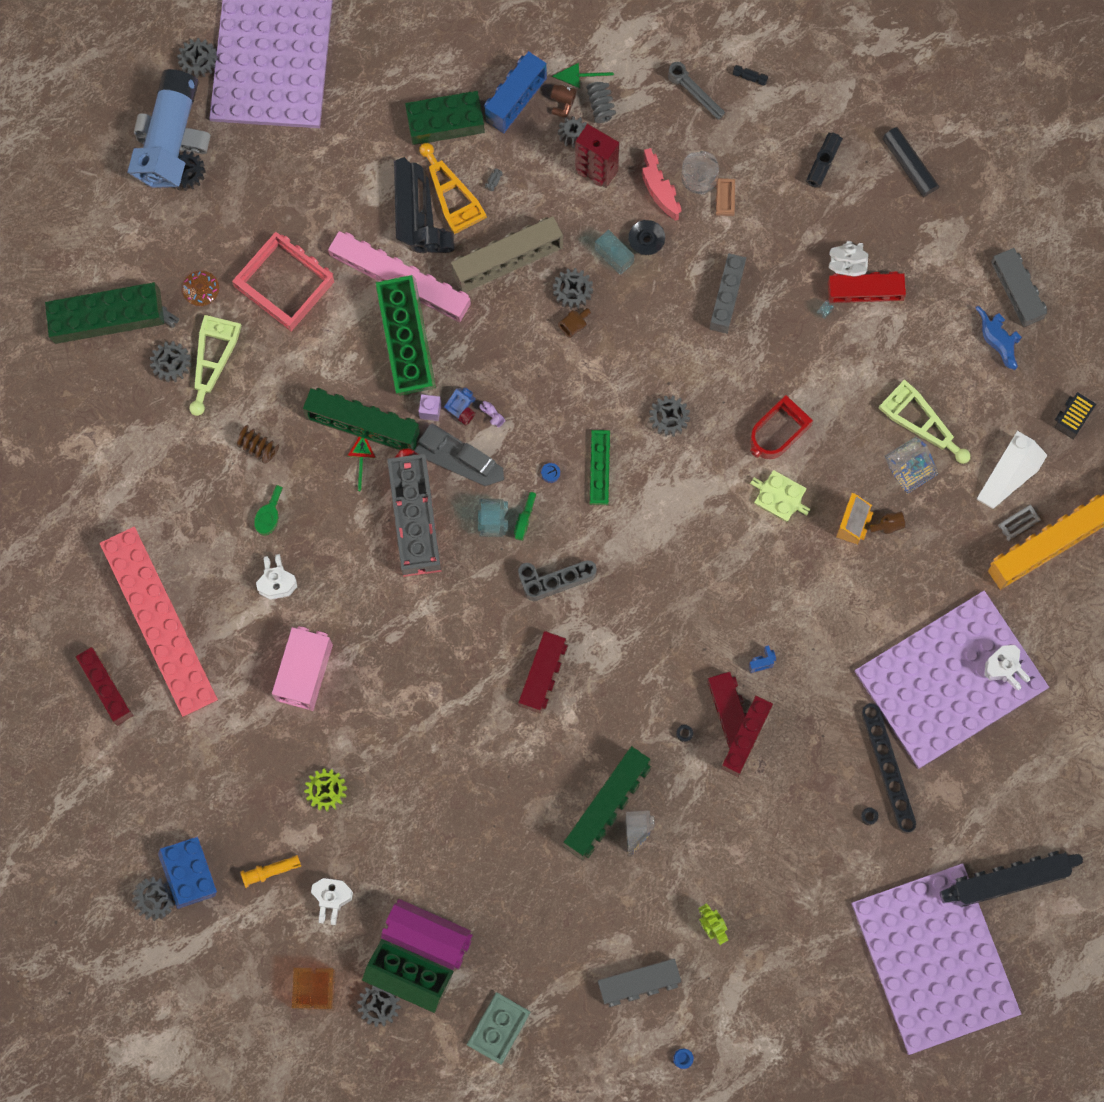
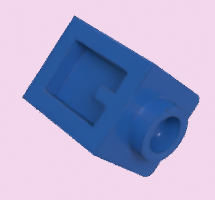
M465 387L458 388L454 391L444 408L459 418L463 410L469 407L476 398L472 396L473 392Z
M769 645L764 648L766 658L758 656L749 663L751 673L773 668L776 655L774 650H770Z

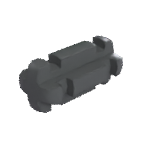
M497 168L493 170L494 173H491L487 180L488 182L485 183V188L489 191H494V187L500 181V176L503 175V172Z

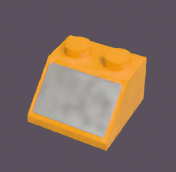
M852 493L836 537L857 545L860 539L864 540L867 529H864L866 522L870 523L873 512L870 511L872 505Z

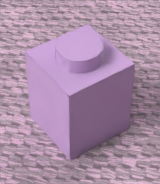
M421 394L420 419L439 421L440 397Z

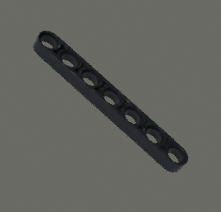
M869 703L862 709V718L897 826L902 833L908 834L916 828V819L880 709L876 704ZM866 709H875L876 716L873 718L867 717L865 714ZM879 726L882 729V734L874 736L871 732L872 727ZM881 744L886 745L888 748V753L885 755H881L877 751L878 746ZM891 763L894 766V772L886 773L883 769L884 764ZM891 782L899 783L900 790L898 792L890 790L889 785ZM898 800L906 803L905 810L900 811L896 808L895 804ZM904 819L911 820V829L906 830L902 827Z

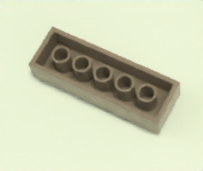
M554 216L542 218L535 225H527L517 233L507 234L504 239L491 241L482 249L476 248L472 250L471 254L456 257L451 262L454 279L460 291L466 293L563 249V234Z

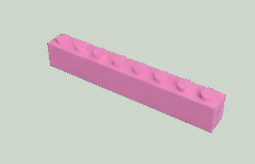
M339 231L328 249L330 257L379 282L413 275L416 278L420 303L459 323L471 305L470 298L465 292H457L449 284L436 281V278L432 275H424L416 267L404 265L400 259L387 256V253L381 249L375 250L371 248L370 244L365 241L360 242L356 240L350 233Z

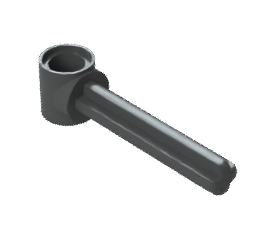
M673 62L668 72L670 82L677 85L681 84L717 120L721 119L725 111L688 76L689 72L683 63ZM678 70L681 74L674 75L672 71Z

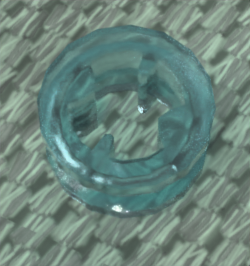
M828 300L817 311L818 314H822L824 319L835 307L833 304L830 305Z

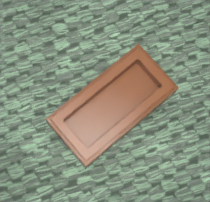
M717 178L716 215L734 216L735 179Z

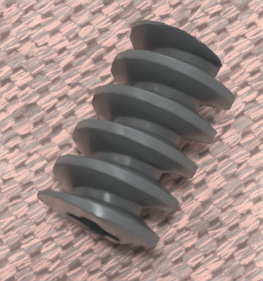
M593 82L586 86L596 123L608 122L616 114V110H610L615 107L614 103H609L613 100V97L608 96L611 94V90H605L609 88V83Z

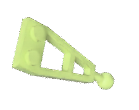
M204 315L199 332L195 390H198L196 400L190 404L189 408L190 412L195 416L203 414L205 410L203 404L205 393H211L239 337L240 323ZM206 336L229 341L218 363L204 360ZM203 367L214 370L207 385L201 384Z
M903 380L879 406V409L892 421L942 450L947 447L955 454L957 462L965 464L970 460V452L966 449H960L952 442L953 435L921 394L906 380ZM913 398L930 418L922 428L917 427L898 415ZM935 424L945 439L941 441L926 431Z

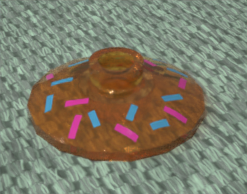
M196 271L185 278L182 292L190 304L206 306L217 298L219 283L212 273ZM203 284V287L198 289L197 285Z

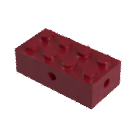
M587 123L575 141V170L580 176L592 179L593 183L597 186L607 188L618 172L619 142Z

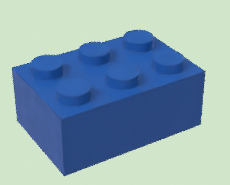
M198 837L159 850L158 856L177 909L215 897L217 891Z

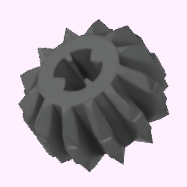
M572 116L571 120L565 118V123L560 122L559 127L561 129L558 130V135H560L559 140L561 142L565 141L566 147L572 144V148H575V141L587 123H582L581 117L575 120V116Z

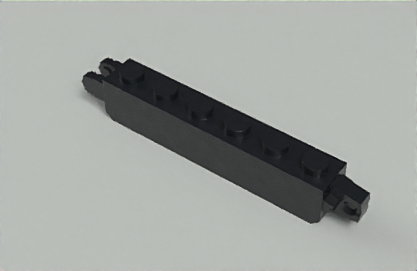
M1059 851L1048 853V857L1041 859V856L1030 858V862L1025 864L1022 861L1012 863L1010 868L1004 869V866L993 868L992 873L986 874L985 871L975 873L974 877L967 879V876L955 879L956 882L950 885L951 887L939 892L943 904L956 902V905L965 907L1063 880L1071 875L1072 868L1083 863V857L1079 853L1067 856L1066 852L1060 854Z

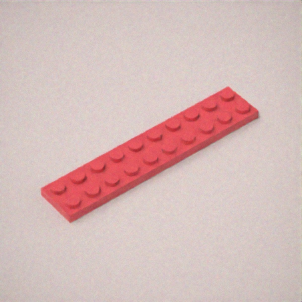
M135 526L100 542L101 548L182 717L218 701Z

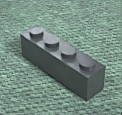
M1015 248L995 255L991 263L1023 328L1043 320L1047 314V306L1044 301L1041 302L1038 296V288L1032 284L1030 272L1024 268L1020 253H1017Z
M728 253L709 330L728 334L747 257Z
M675 959L598 980L604 1005L609 1004V1007L620 1005V1001L628 999V1002L640 999L639 995L645 993L648 996L658 994L659 989L673 990L678 988V984L681 983Z

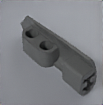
M433 423L424 432L419 440V446L414 450L418 454H425L427 461L483 486L504 480L503 467L496 464L492 458L472 445L463 443Z

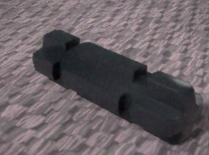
M735 65L733 75L742 76L743 79L755 83L757 81L758 84L763 86L766 85L768 75L763 73L760 75L757 71L748 68L743 69V66Z

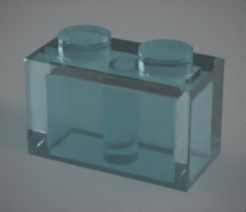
M607 230L595 241V250L620 275L634 263V254L610 230Z

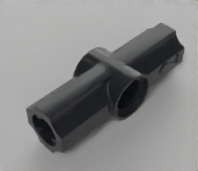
M828 132L806 179L810 186L814 188L821 187L843 140L839 134ZM826 158L828 162H822L820 159Z

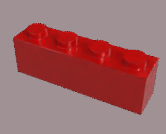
M897 271L889 272L888 274L872 272L859 276L835 273L830 275L828 279L829 303L904 301L906 296L905 273Z

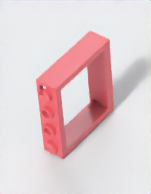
M275 232L232 282L238 291L292 332L332 286L334 278L333 273L327 267L322 268L318 265L319 262L313 256L308 257L300 246L291 244L287 236ZM278 245L324 280L292 318L246 283Z

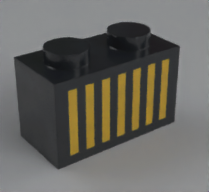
M1078 392L1074 397L1070 395L1064 404L1067 408L1064 412L1060 410L1055 418L1057 423L1054 427L1073 440L1097 405Z

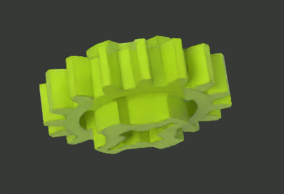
M324 768L321 774L315 771L316 776L310 775L311 782L305 783L309 789L304 790V793L310 795L306 798L307 801L313 800L311 806L315 807L318 805L319 811L325 807L326 811L329 812V807L331 806L336 810L335 804L342 805L343 803L340 799L347 797L343 793V791L347 790V786H342L345 780H339L340 773L334 775L333 769L327 773ZM322 778H329L327 781L320 780ZM336 784H338L339 786L338 795L335 793L334 790ZM314 785L317 787V793L315 794V797L313 795ZM323 787H325V788H328V787H329L330 792H329V793H326V792L323 793L322 788H323ZM325 799L332 800L331 802L323 803Z
M707 903L699 907L698 910L702 916L699 921L710 940L716 939L719 945L727 942L728 938L725 931L728 929L716 909L712 911Z

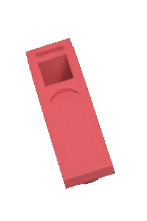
M651 148L645 149L644 160L647 167L642 168L644 183L657 205L673 220H679L681 207L680 203L676 202L674 198L676 196L675 187L670 185L669 179L664 181L662 171H658L657 164L659 162L656 153L653 154Z

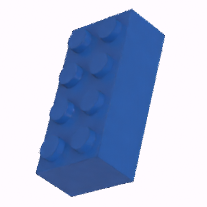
M529 51L525 56L522 55L517 62V67L514 70L511 69L507 74L506 81L503 84H499L495 91L496 94L486 101L484 105L486 122L504 134L547 79V63Z

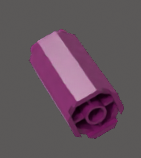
M399 898L386 920V926L388 927L387 929L383 928L381 934L382 939L452 970L455 968L460 969L464 954L468 952L473 937L471 930Z

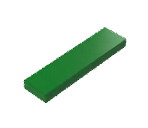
M591 430L590 505H609L610 430Z

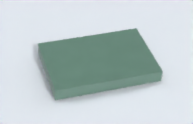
M496 992L469 1039L467 1046L502 1065L531 1012Z

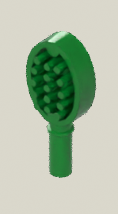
M279 485L275 486L269 504L262 506L255 516L254 525L256 531L262 536L271 534L278 525L279 514L276 505L283 489Z
M529 492L522 514L519 513L518 515L519 517L514 529L516 540L524 541L537 495L534 492Z

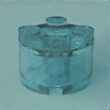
M480 498L479 505H481V510H478L479 537H503L506 531H508V520H504V516L508 512V501Z

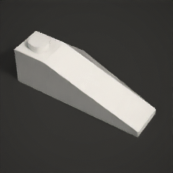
M1017 431L976 500L994 509L1038 472L1047 454L1033 439Z

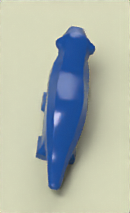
M976 306V310L982 318V332L986 343L998 351L1007 368L1016 370L1018 365L1014 355V344H1018L1022 337L1017 331L1009 336L1001 328L1003 325L1001 322H1004L1005 319L1000 313L996 314L993 320L990 321L985 311L981 307Z

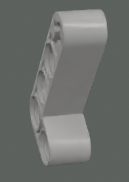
M141 113L137 116L134 135L138 142L144 144L152 116ZM186 128L180 151L186 150V152L192 151L197 154H206L211 135L205 131Z

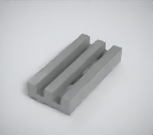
M1030 504L1001 522L998 527L1002 529L1003 534L1010 541L1039 523L1041 519ZM1026 512H1031V514L1016 522L1012 526L1008 528L1005 527V525L1009 524L1010 522L1017 519ZM1033 517L1035 518V520H1033L1032 522L1028 523L1016 532L1010 534V531H1012L1013 529L1017 528Z

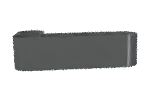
M589 560L542 577H538L536 569L531 563H523L518 570L523 590L530 601H538L590 582L596 577L597 572L595 563ZM585 568L591 570V574L585 572ZM524 570L532 571V575L529 577L522 575ZM567 574H573L575 576V579L573 581H567L565 579V576ZM553 580L557 583V586L549 588L546 584ZM537 587L539 592L532 595L529 593V589Z

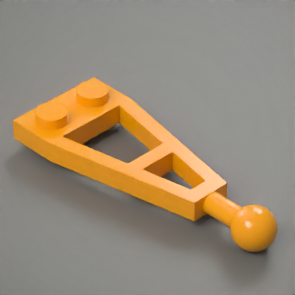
M423 143L420 146L419 152L431 164L429 171L445 220L454 235L486 219L487 215L475 196L442 160L439 162L436 160L432 144ZM442 170L451 181L440 186L436 172ZM457 187L471 204L450 214L443 193Z

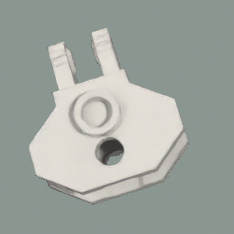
M847 241L843 246L831 248L829 268L835 273L849 276L866 274L868 254L863 251V243H859L856 246L851 241Z
M280 554L275 555L276 568H270V559L268 556L264 557V574L256 582L259 594L270 600L288 597L297 588L296 578L284 570Z
M1015 645L1002 646L985 663L984 675L989 680L1007 681L1018 691L1021 689V685L1012 677L1014 673L1025 682L1030 680V677L1020 668L1022 666L1019 663L1020 650Z
M323 878L312 885L311 893L319 901L320 906L319 923H324L326 909H332L330 921L331 925H336L338 910L340 911L341 906L352 901L353 892L343 881ZM332 886L336 887L334 891H330Z

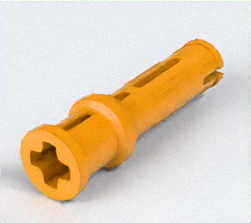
M298 855L263 867L258 865L255 869L246 872L240 871L245 888H247L250 884L259 881L262 883L265 882L266 878L299 868L301 864Z

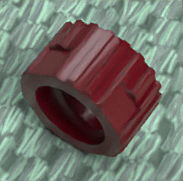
M467 407L460 414L458 421L467 426L474 418L476 412Z

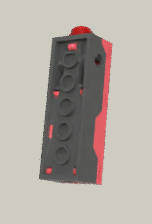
M403 449L394 458L387 459L403 577L442 572L426 455L418 454L412 449Z

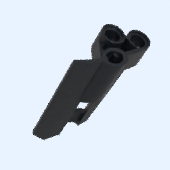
M405 157L395 160L396 239L411 246L412 250L417 253L453 252L455 250L454 233L446 231L445 228L434 227L429 178L426 176L425 170L417 163H410ZM418 179L423 183V209L420 212L418 204Z

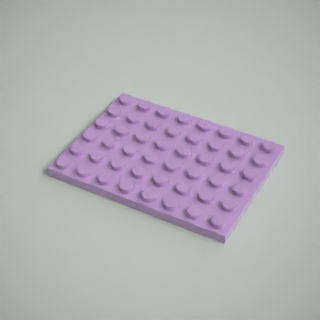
M223 0L210 121L320 128L333 0Z
M985 591L854 671L918 769L1049 688ZM1015 645L1020 650L1019 663L1022 665L1020 668L1030 677V680L1025 682L1014 673L1012 677L1021 685L1019 691L1013 688L1007 681L989 680L984 675L985 663L1002 646Z
M963 864L851 903L908 1055L1021 1015L979 904L960 907L956 905V902L943 904L939 892L951 887L950 885L956 882L955 879L967 876V879H969Z

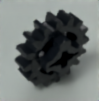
M184 150L183 155H180V153L178 155V158L185 162L180 185L176 188L180 190L183 187L187 191L188 187H191L193 190L194 184L200 186L199 179H205L203 174L206 173L204 162L200 161L199 155L195 156L192 151L187 155L186 150Z

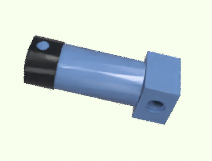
M167 69L163 71L143 148H134L127 173L151 188L179 187L185 162L180 160L178 155L199 81L195 76L181 70Z

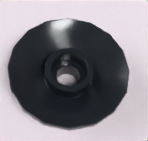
M642 220L632 226L628 241L635 252L649 256L656 254L662 249L665 243V233L658 223L652 220ZM644 238H649L650 241H649V242H644L643 239H644Z

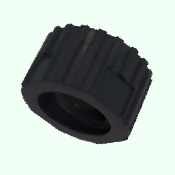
M687 724L681 725L677 728L676 737L682 742H688L692 739L693 729ZM681 730H688L689 736L687 738L680 735Z
M872 807L864 809L860 815L862 823L867 826L875 824L879 818L877 810ZM867 812H871L874 815L873 820L868 821L865 818Z

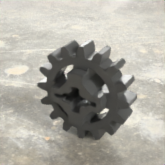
M197 38L196 42L190 39V44L184 42L185 48H179L181 54L177 55L182 71L191 75L195 74L196 78L199 77V74L205 77V72L211 74L210 68H215V62L218 60L213 44H208L206 39L200 42L199 38Z
M574 268L573 272L567 269L566 274L560 272L561 278H555L557 284H553V289L555 290L553 295L558 296L556 298L557 303L563 301L562 307L568 304L570 309H572L573 305H576L577 309H579L581 303L584 306L586 305V299L591 300L590 294L593 293V288L590 287L593 286V282L589 281V275L583 276V270L577 273L576 268ZM564 284L565 288L561 292V285ZM583 286H585L586 288L584 294H582L581 289H583Z
M172 341L171 345L164 342V347L158 345L159 350L152 351L155 357H150L151 362H153L150 364V367L154 369L153 373L155 376L159 374L160 380L165 377L167 383L172 378L174 382H177V377L183 379L182 374L189 373L186 367H191L189 362L191 357L187 355L188 350L186 348L183 349L182 344L176 346L174 341Z
M673 395L671 399L664 396V401L658 398V405L652 404L653 410L649 411V415L653 417L649 418V422H654L652 428H658V434L663 431L665 432V437L668 436V433L675 437L676 431L681 434L682 428H687L685 422L690 421V417H688L690 410H685L687 404H681V398L676 401ZM678 410L681 411V413H682V418H681V416L678 415V413H677ZM657 414H659V417H661L662 419L661 423L657 419ZM666 415H673V417H669V419L666 418Z
M151 877L149 881L146 878L136 886L137 889L132 893L136 897L132 899V902L137 903L134 910L140 909L139 916L145 914L146 920L152 916L153 921H156L158 918L163 919L171 913L170 908H173L175 903L171 902L174 899L170 894L171 890L167 888L168 882L162 884V878L155 881V878ZM148 888V890H146V893L142 895L144 889ZM165 903L163 909L160 910L161 904Z
M373 985L371 990L366 987L367 993H360L363 1000L357 1001L359 1005H362L358 1012H364L361 1018L363 1020L368 1018L367 1024L369 1025L375 1022V1027H378L379 1023H382L385 1027L387 1020L393 1023L391 1017H398L399 1015L395 1011L396 1009H401V1006L396 1005L397 1002L401 1001L400 998H395V995ZM380 992L388 994L390 998L385 999L381 997ZM372 994L373 999L366 1005L367 999ZM377 997L381 1003H384L381 1006V1012L378 1008H374V1005L377 1004ZM392 1006L391 1012L386 1016L387 1008ZM374 1011L379 1019L371 1017L368 1012Z

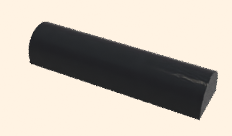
M895 127L889 130L882 140L923 198L939 189L938 183L900 129Z

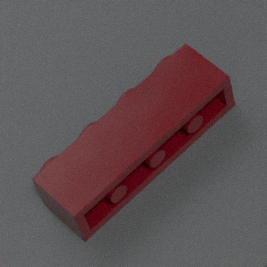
M544 631L518 702L519 707L541 714L542 709L546 710L549 699L546 698L549 691H553L556 682L553 680L555 673L559 674L562 663L559 662L561 655L565 656L568 649L566 638Z
M91 647L75 656L112 721L118 726L133 717V713L96 650Z
M726 672L708 678L707 683L730 750L747 712H743L742 706L744 701L742 695H738L736 687H738L736 677L732 676L731 672Z
M755 695L722 764V770L739 777L773 703Z

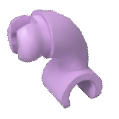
M483 401V405L480 404V409L492 417L490 420L492 425L496 424L499 428L505 422L504 417L496 411L490 402Z

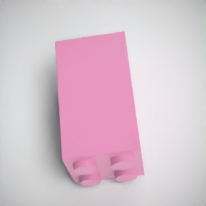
M298 626L297 629L292 627L272 695L277 702L313 711L333 644L326 633L316 631L315 634L308 632L309 629Z

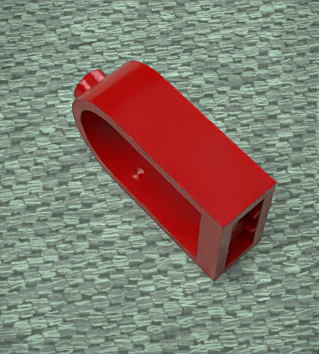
M785 395L753 427L750 438V452L756 458L775 459L780 457L812 426L813 420ZM782 408L801 428L780 448L772 451L765 450L758 445L755 435Z

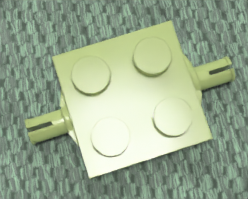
M773 470L764 483L755 477L750 483L760 489L754 504L780 519L788 522L792 514L797 510L806 516L808 515L810 508L801 504L802 497L807 488Z

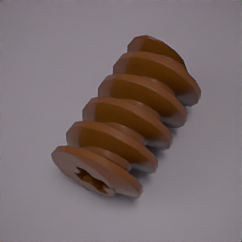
M245 425L238 436L237 447H243V450L245 452L249 451L251 456L255 455L256 459H262L264 464L268 463L278 452L279 444L273 447V440L267 444L268 437L265 436L261 440L260 432L255 436V429L253 428L248 432L249 425Z

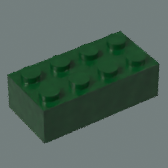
M478 91L405 103L412 145L485 133Z
M381 939L366 966L362 981L435 1013L449 987L454 971Z

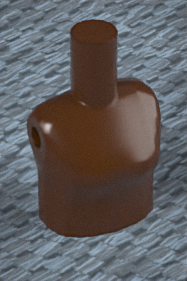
M586 308L581 313L572 310L564 319L559 321L558 326L567 337L571 338L587 326L584 319L591 314L589 308Z
M902 511L886 513L882 517L881 523L869 526L870 532L882 530L885 534H891L906 528Z

